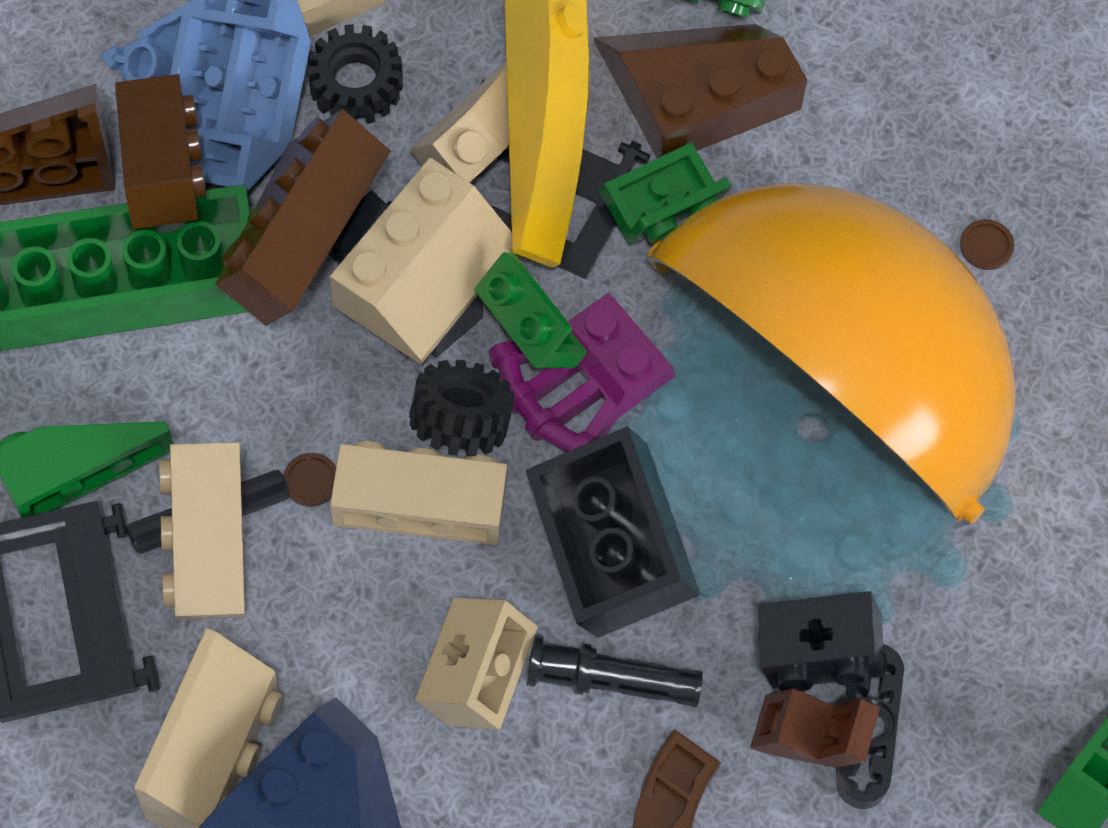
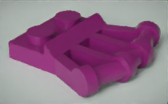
M609 292L568 321L572 327L571 332L588 352L575 368H546L529 381H524L520 365L530 363V361L514 341L498 343L489 350L492 367L499 370L501 381L507 379L511 385L510 391H514L515 399L512 413H519L526 421L525 430L535 441L544 440L565 452H569L606 436L620 416L676 377L673 366ZM579 371L587 380V382L551 408H543L538 403L540 399ZM602 398L605 401L585 431L578 434L563 426Z

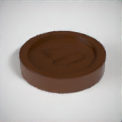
M978 220L971 223L964 230L960 240V249L963 257L972 266L982 270H995L1004 266L1010 260L1014 250V239L1010 231L1003 224L994 220Z
M305 453L290 461L284 471V477L289 488L290 498L295 503L306 507H315L328 502L332 498L336 466L328 457L319 453Z

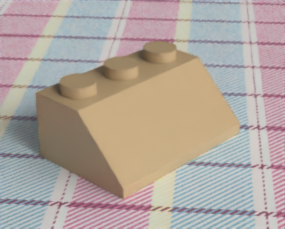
M430 157L330 275L332 306L421 365L477 297L478 294L474 288L503 252H513L512 232L474 185Z
M205 629L134 787L145 819L165 828H199L236 787L240 776L246 778L255 769L261 751V746L255 744L263 724L270 727L274 724L283 702V694L278 692L276 672L213 630Z

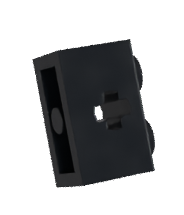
M871 591L758 604L760 668L773 689L784 691L794 688L804 692L811 689L815 684L836 682L842 686H860L866 684L870 678L885 677L882 613ZM821 642H824L825 648L820 649L819 646Z

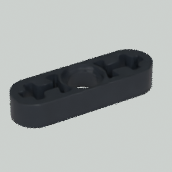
M883 644L885 672L892 673V675H886L883 678L878 698L867 697L870 691L871 678L866 684L848 686L846 702L858 699L857 694L866 697L861 699L879 706L878 716L883 719L886 726L885 735L877 740H871L868 754H874L870 762L869 776L870 779L879 781V785H871L868 793L858 792L857 782L848 780V776H856L861 763L838 767L836 778L837 791L845 803L857 809H869L878 805L885 798L891 784L904 664L897 651ZM883 699H890V704ZM876 753H883V754H884V759L881 758V757L878 756V755H875V754H876Z

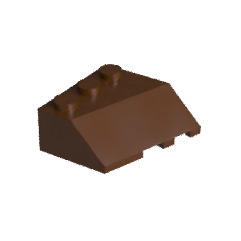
M757 24L594 37L595 45L656 158L691 142L697 151L799 111L802 108L807 83L805 74L784 37Z
M96 83L0 113V206L115 190L109 134Z

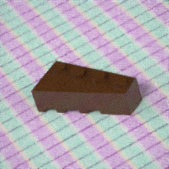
M343 109L324 121L319 117L311 121L299 137L288 143L257 205L248 216V222L240 237L228 248L221 261L225 266L215 285L265 326L291 313L391 150Z

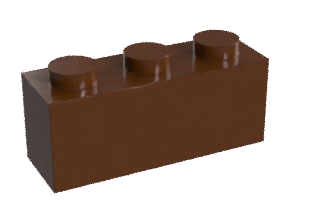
M179 74L115 82L124 189L132 229L198 220L196 198L206 196L202 164L192 165V162L202 161L198 129H188V127L198 126L193 94L183 95Z

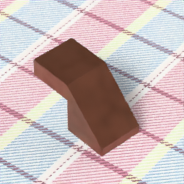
M794 688L765 695L750 749L769 755L834 768L862 763L866 761L880 707L861 698L829 705Z

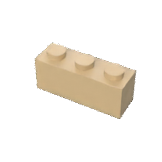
M361 441L355 443V445L340 444L330 504L333 526L499 546L507 488V464L497 463L492 457L478 454L476 456H466L465 459L445 457L438 451L428 448H414L410 452L387 450L385 446L371 441Z
M239 443L170 445L171 460H159L160 494H172V516H161L162 551L173 550L174 573H162L163 607H175V621L244 618Z

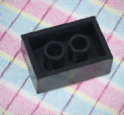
M628 426L526 470L577 625L599 638L701 595L649 446Z

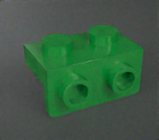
M691 142L604 183L599 189V193L628 244L631 246L645 238H648L651 244L663 240L678 226V222L721 199L731 189L732 185L727 177L717 182L714 181Z
M503 252L474 290L534 368H575L588 352L571 332L572 327L517 256L513 252Z

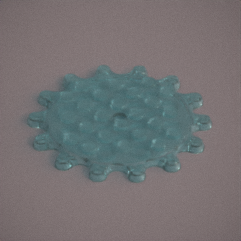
M683 284L675 285L664 293L660 303L661 310L674 327L675 339L669 347L659 351L673 366L676 377L644 399L645 407L638 418L627 422L615 423L608 434L628 426L648 444L679 534L688 538L693 546L694 556L690 566L701 594L695 597L696 599H714L722 593L728 584L740 579L751 580L758 584L765 593L766 603L815 598L826 593L840 595L871 591L882 613V626H884L892 619L894 613V603L890 589L893 579L900 573L907 571L919 572L938 587L945 589L955 588L963 583L967 577L968 566L962 554L954 546L951 534L953 527L959 521L950 515L939 497L895 452L801 368L718 301L703 297L691 287ZM1016 411L1009 443L1015 441L1021 433L1022 423ZM807 418H812V420L823 424L826 431H828V435L822 441L808 442L798 434L797 426L801 422L806 421ZM995 481L991 483L978 502L985 507V511L979 519L986 522H1001L1008 518L1013 509L1011 494L1006 487Z

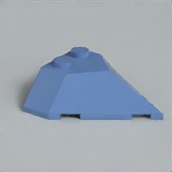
M191 0L139 31V38L122 48L114 46L100 55L110 69L119 70L125 81L179 74L183 95L193 94L198 126L188 127V129H198L202 161L192 162V165L202 164L204 182L226 187L245 184L246 191H248L284 153L288 143L292 140L311 40L297 0Z

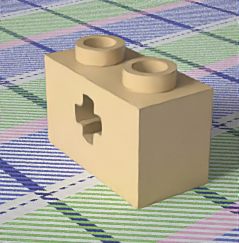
M454 597L415 701L448 725L500 730L538 626L506 600Z

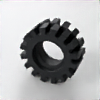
M354 24L344 25L345 34L341 36L337 29L334 28L328 31L329 43L320 37L315 42L316 52L310 50L308 56L309 66H307L312 100H317V108L323 114L330 110V116L343 109L356 121L358 116H364L366 124L375 122V112L377 111L384 118L390 113V103L395 106L400 100V91L403 89L401 55L398 56V47L394 41L388 44L387 34L381 30L375 38L372 37V26L363 25L361 33H354ZM352 62L368 64L376 73L374 80L370 84L358 88L339 84L335 75L341 66Z
M448 360L439 361L437 368L430 364L425 367L424 373L420 372L417 376L409 414L411 429L417 430L416 436L421 441L431 438L430 447L439 450L442 445L448 446V454L457 455L459 449H465L467 456H476L478 448L484 454L493 451L494 445L499 448L503 444L504 437L506 438L515 399L514 391H510V383L507 379L499 381L500 373L495 370H491L487 374L484 373L485 365L476 362L474 368L466 367V360H456L455 366L452 367Z

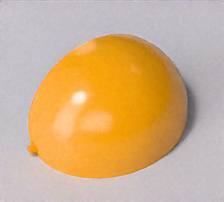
M780 183L753 187L725 196L695 212L669 233L663 241H658L651 247L647 257L657 272L664 274L670 268L726 307L776 347L895 452L939 497L950 515L957 521L965 520L970 525H973L981 517L985 507L978 502L997 475L1010 441L1015 416L1016 395L1013 363L1000 320L983 288L968 267L935 234L906 214L861 193L838 187L809 183Z

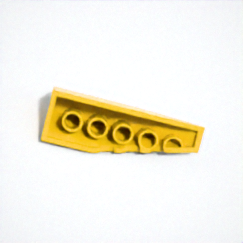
M504 0L512 250L515 254L554 268L561 263L572 215L583 151L585 123L591 96L587 0Z

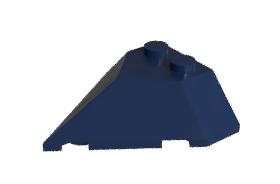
M334 698L313 712L242 780L199 828H401L378 737L337 698Z

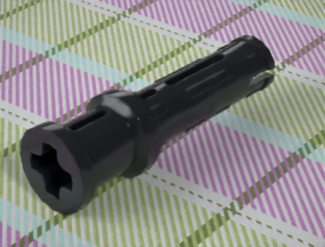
M534 636L526 686L535 687L538 682L571 687L574 694L578 695L589 693L590 689L659 701L675 702L695 708L698 706L703 671L610 657L609 655L597 654V649L592 648L591 644L582 643L580 648L546 643L543 636Z

